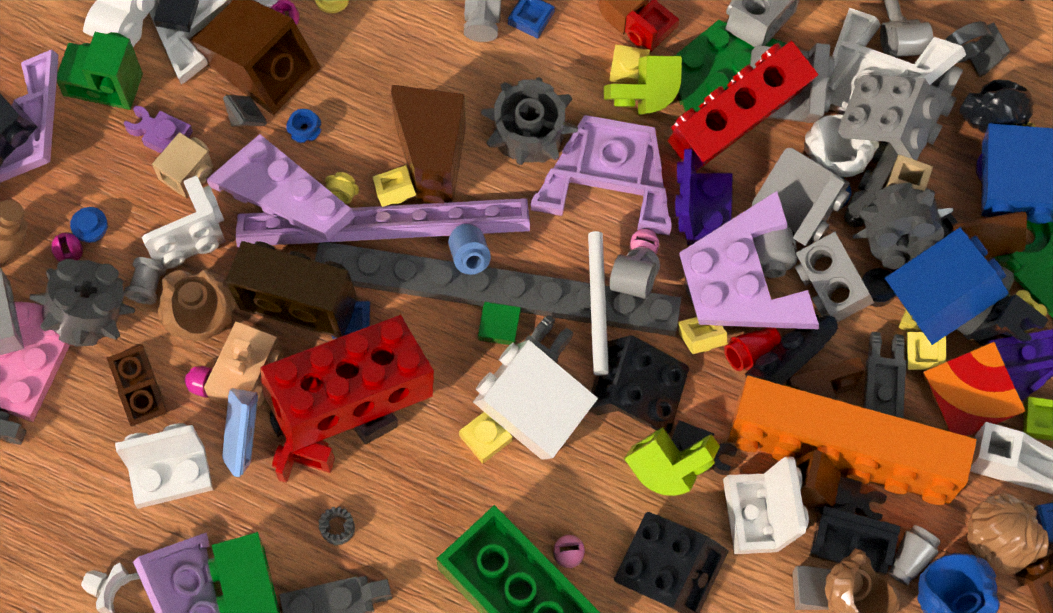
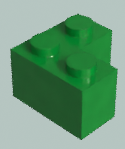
M95 31L91 43L79 45L68 42L57 72V84L62 95L65 97L131 110L143 72L129 38L116 32L105 34Z

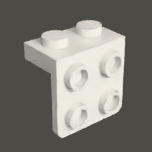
M197 175L183 181L196 212L146 233L142 237L151 258L165 265L166 269L175 268L181 265L185 259L198 253H210L217 249L219 244L226 242L218 224L225 220L210 185L202 187Z
M784 457L764 474L727 475L723 479L734 554L779 552L805 534L809 523L807 508L802 503L800 491L802 474L800 469L796 467L794 457Z

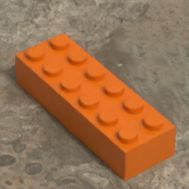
M747 375L736 405L727 441L735 443V447L742 451L757 452V450L770 453L778 461L784 457H794L796 460L816 449L823 452L841 471V474L847 475L849 479L860 481L862 484H868L869 482L884 485V489L891 493L907 494L909 492L922 496V500L927 503L944 505L945 503L950 504L968 483L977 439Z

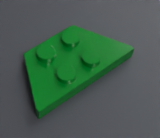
M716 21L674 55L682 56L681 85L677 97L680 105H683L685 112L692 107L698 112L700 110L699 105L705 101V97L720 86L727 90V84L733 80V76L750 64L751 52L754 47L726 31L727 22ZM771 38L765 46L772 47L779 43L783 47L787 43Z

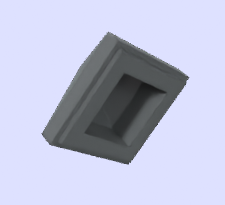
M226 94L223 97L231 127L265 126L267 124L266 119L250 96Z

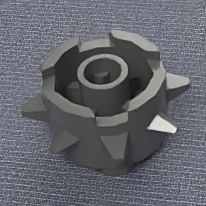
M540 77L536 78V80L518 81L516 86H511L506 82L500 85L502 92H500L494 108L481 110L482 115L494 121V133L487 141L489 148L498 147L503 155L515 159L518 165H522L524 162L544 163L550 159L556 160L559 158L558 149L564 139V134L578 132V127L565 121V109L571 102L572 97L569 94L557 95L554 92V88L544 83Z
M912 183L890 185L878 190L875 193L876 199L868 207L864 205L859 210V214L863 217L865 229L854 234L853 239L868 238L872 255L882 261L885 268L898 269L946 236L941 218L954 212L953 208L938 209L934 190L928 188L925 191L913 189Z
M65 259L59 262L57 269L50 268L46 271L49 280L46 293L31 294L29 298L43 304V322L40 327L44 331L53 330L59 334L60 341L74 346H93L97 344L99 339L104 337L116 340L120 337L117 328L119 315L135 313V308L122 303L124 298V281L118 278V270L110 264H100L89 260Z

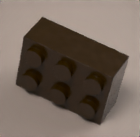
M241 241L225 280L240 310L336 338L345 335L344 333L355 310V304L358 301L349 271L341 264L332 261H326L325 264L316 262L307 255L297 251H291L289 254L277 251L272 245L261 241H256L255 244Z

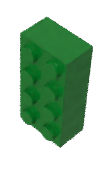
M495 505L436 558L438 570L479 613H600Z

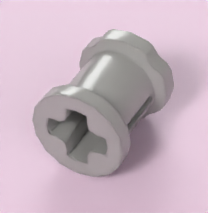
M137 257L133 262L135 271L130 286L125 287L124 295L138 303L152 305L157 301L158 297L155 292L160 276H164L166 272V266L150 258Z

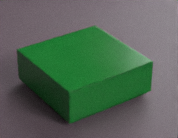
M484 302L478 340L504 345L515 343L521 307Z

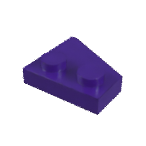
M1053 329L1029 333L1032 340L1027 342L1019 341L1012 336L985 343L987 345L995 342L1021 401L1053 377Z

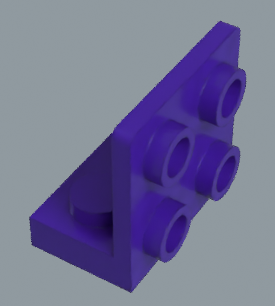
M684 149V161L677 162V183H680V195H676L675 211L676 217H679V232H685L687 245H692L732 220L733 173H696L692 149Z

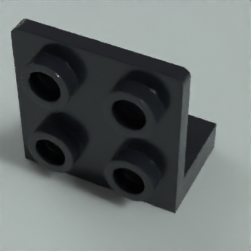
M633 335L607 341L609 373L603 376L596 375L591 393L598 399L589 411L596 415L620 411L656 431L663 427L667 434L670 433L689 366Z
M646 512L614 577V581L669 607L677 613H700L729 550L704 534L651 512Z

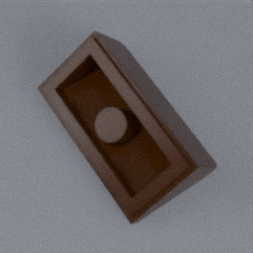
M1021 211L954 223L950 230V233L961 227L969 239L976 235L988 252L984 256L985 258L1013 254L1016 251L1023 252L1025 250L1027 215L1026 212Z

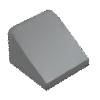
M796 566L792 575L795 610H829L825 585L826 577L831 571L830 569L809 566Z

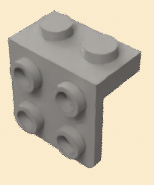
M816 43L810 51L800 50L819 75L805 90L768 118L814 123L824 116V112L828 113L831 104V92L826 91L827 77L831 78L834 70V56H829L830 45ZM759 45L753 48L750 65L753 69L756 68L754 64L762 58L761 55L771 47Z
M863 75L856 84L838 127V133L845 139L890 142L897 154L917 161L921 150L926 146L932 122L938 116L940 102L925 78Z
M787 148L783 151L754 198L752 206L777 191L787 221V227L795 233L793 239L804 246H809L814 241L822 239L827 232L830 224L826 223L833 210L838 212L846 202L850 194L846 189L850 183L799 151Z

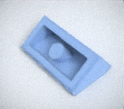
M232 388L229 390L222 458L233 476L240 477L251 463L258 395L257 392Z

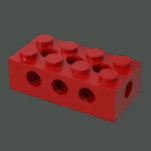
M792 40L783 47L776 43L761 55L762 58L754 64L756 68L753 69L749 64L733 76V80L727 84V90L720 86L704 98L705 101L699 105L700 110L698 112L692 107L676 119V123L671 127L673 133L667 141L682 161H684V149H692L697 172L800 94L819 75ZM706 123L711 124L716 131L711 130Z
M402 315L260 367L262 393L292 451L433 397L434 370Z

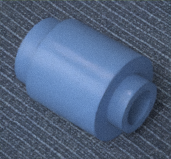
M461 224L452 231L448 245L456 268L460 272L469 275L480 273L486 269L490 263L491 254L483 232L471 224Z

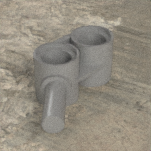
M883 0L889 22L882 23L880 28V41L883 52L895 58L921 55L933 39L930 23H920L918 19L907 20L902 15L898 0Z

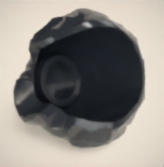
M997 79L985 84L980 93H969L961 105L959 113L963 115L964 120L972 128L978 129L985 134L989 123L1027 125L1033 115L1034 102L1031 93L1025 87L1010 80Z

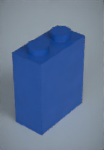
M989 123L982 141L981 216L993 217L1023 211L1026 212L1027 220L1032 223L1045 224L1053 222V128Z
M961 227L885 277L887 283L931 345L1009 294L1001 281L1007 277L1001 266L994 258L987 261L984 256L988 252L978 237L975 235L969 239Z

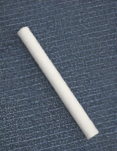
M594 231L588 234L593 374L603 376L609 373L603 233Z

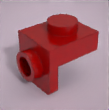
M651 0L640 12L636 13L632 10L627 14L625 32L634 44L642 45L644 48L649 49L651 53L679 26L680 19L657 0Z
M286 439L284 446L279 445L277 447L272 467L276 468L275 472L279 481L285 483L289 479L294 463L331 473L335 461L332 448L328 447L329 444L326 441L321 440L292 451Z

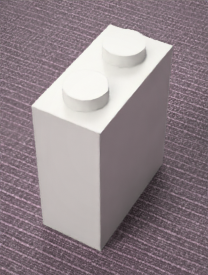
M530 340L518 343L517 345L512 343L500 356L499 361L503 364L496 373L492 374L489 372L476 387L479 394L473 403L541 460L554 458L598 398Z

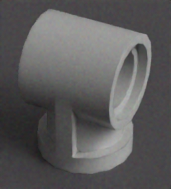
M465 0L464 18L467 22L464 24V35L468 39L477 42H489L498 37V26L496 23H500L501 0Z
M644 247L634 248L626 256L619 254L611 272L610 290L647 299L653 288L655 277L660 270V262L657 255L652 250Z

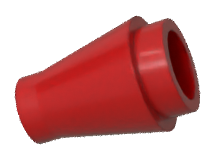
M764 327L732 337L729 340V344L724 347L726 359L737 371L749 370L756 364L759 357L769 353L781 342V336L776 328Z

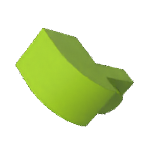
M644 56L639 58L638 84L605 85L604 100H614V107H635V101H638V115L654 113L664 109L675 99L679 92L682 56Z
M662 427L632 445L624 459L639 481L648 489L662 495L675 496L691 491L697 479L696 475L705 472L714 465L715 461L713 459L720 445L713 435L710 434L680 452Z

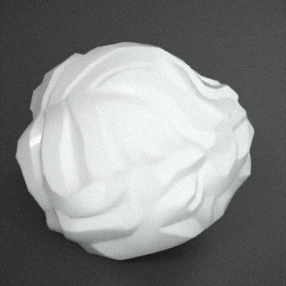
M843 114L824 116L814 122L811 130L806 133L804 142L805 152L813 161L839 177H852L862 173L873 158L874 152L879 148V141L842 138L838 133V127Z

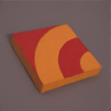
M991 342L922 372L949 432L969 436L978 432L985 422L998 424L1026 412L995 342Z

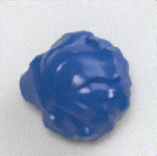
M967 553L947 554L929 564L924 572L920 574L918 602L921 605L922 611L924 613H997L1000 601L997 596L998 588L995 580V571L985 559Z

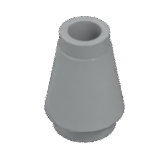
M914 525L910 532L905 531L888 574L900 583L908 586L911 580L939 553L937 547L941 541L927 530Z

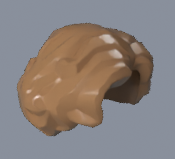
M176 270L162 279L163 291L160 297L158 315L164 328L173 336L181 337L184 340L206 341L212 336L220 334L224 327L231 323L236 302L223 277L207 270L201 271L199 274Z
M999 494L987 497L986 501L979 503L973 509L972 516L967 523V542L974 554L985 559L995 573L1002 575L1017 573L1030 563H1035L1039 558L1047 555L1049 537L1047 531L1038 523L1036 519L1037 512L1032 505L1010 494Z
M855 548L849 556L836 564L826 577L825 594L828 600V608L832 613H897L900 604L899 590L892 586V582L887 576L877 575L871 567L870 558L861 549Z

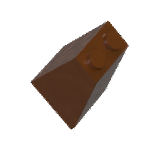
M232 0L192 40L196 49L207 59L209 67L273 115L321 68L293 18L254 0Z
M392 85L391 96L395 126L417 199L423 200L428 204L453 202L466 130L464 94Z

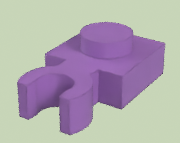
M141 106L133 108L135 115L142 118L141 122L132 124L125 120L123 123L129 134L133 136L144 135L142 137L144 146L159 153L164 151L179 132L188 138L193 132L191 125L162 111H159L154 119Z

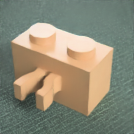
M235 321L204 386L209 400L227 406L229 390L234 388L257 392V406H260L265 399L262 393L260 367L283 359V352L281 351L278 338Z

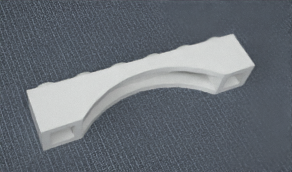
M985 422L974 437L977 441L970 472L1053 494V449L1024 432Z

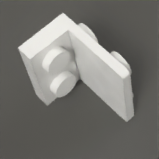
M183 423L172 424L165 427L163 432L151 435L147 433H134L125 437V441L115 443L116 452L128 468L134 503L138 509L213 490L205 447L193 425L187 426Z

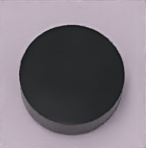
M871 269L862 277V281L874 301L871 306H885L895 296L894 291L885 280V277L891 273L885 269Z

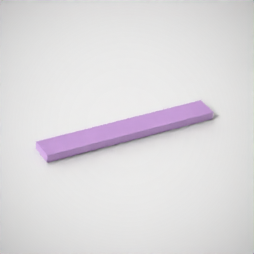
M522 198L351 208L355 218L329 241L290 224L288 219L277 214L275 217L265 212L238 214L236 243L237 247H239L241 241L255 244L256 241H261L270 245L450 236L452 231L461 224L476 226L483 234L530 231L528 200Z

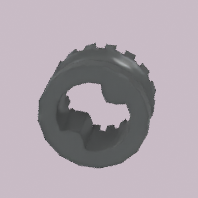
M331 507L332 509H327L325 513H322L321 519H319V530L324 540L328 543L343 545L353 537L355 523L350 512L345 508ZM336 517L344 518L346 520L343 524L345 532H341L340 535H331L328 532L331 529L329 521Z

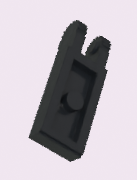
M816 315L819 329L795 328V331L785 334L778 345L769 353L757 359L756 364L745 373V376L747 377L748 375L783 385L823 349L832 336H835L834 334L837 333L838 329L836 317L823 315V317L820 316L819 318V315Z

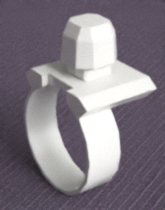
M119 562L113 566L109 576L95 570L88 571L84 576L81 586L87 593L98 598L96 609L99 613H115L113 601L116 592L121 586L132 580L140 579L138 573L128 574V571Z

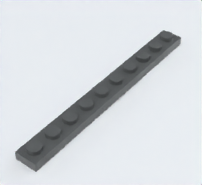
M330 242L318 243L315 261L323 264L326 261L341 264L349 271L353 286L477 306H483L484 302L521 307V313L540 316L549 315L553 318L591 323L590 283L487 267L480 273L469 275L460 272L454 262ZM605 286L607 326L676 336L681 297L650 293L647 299L612 291L610 286Z

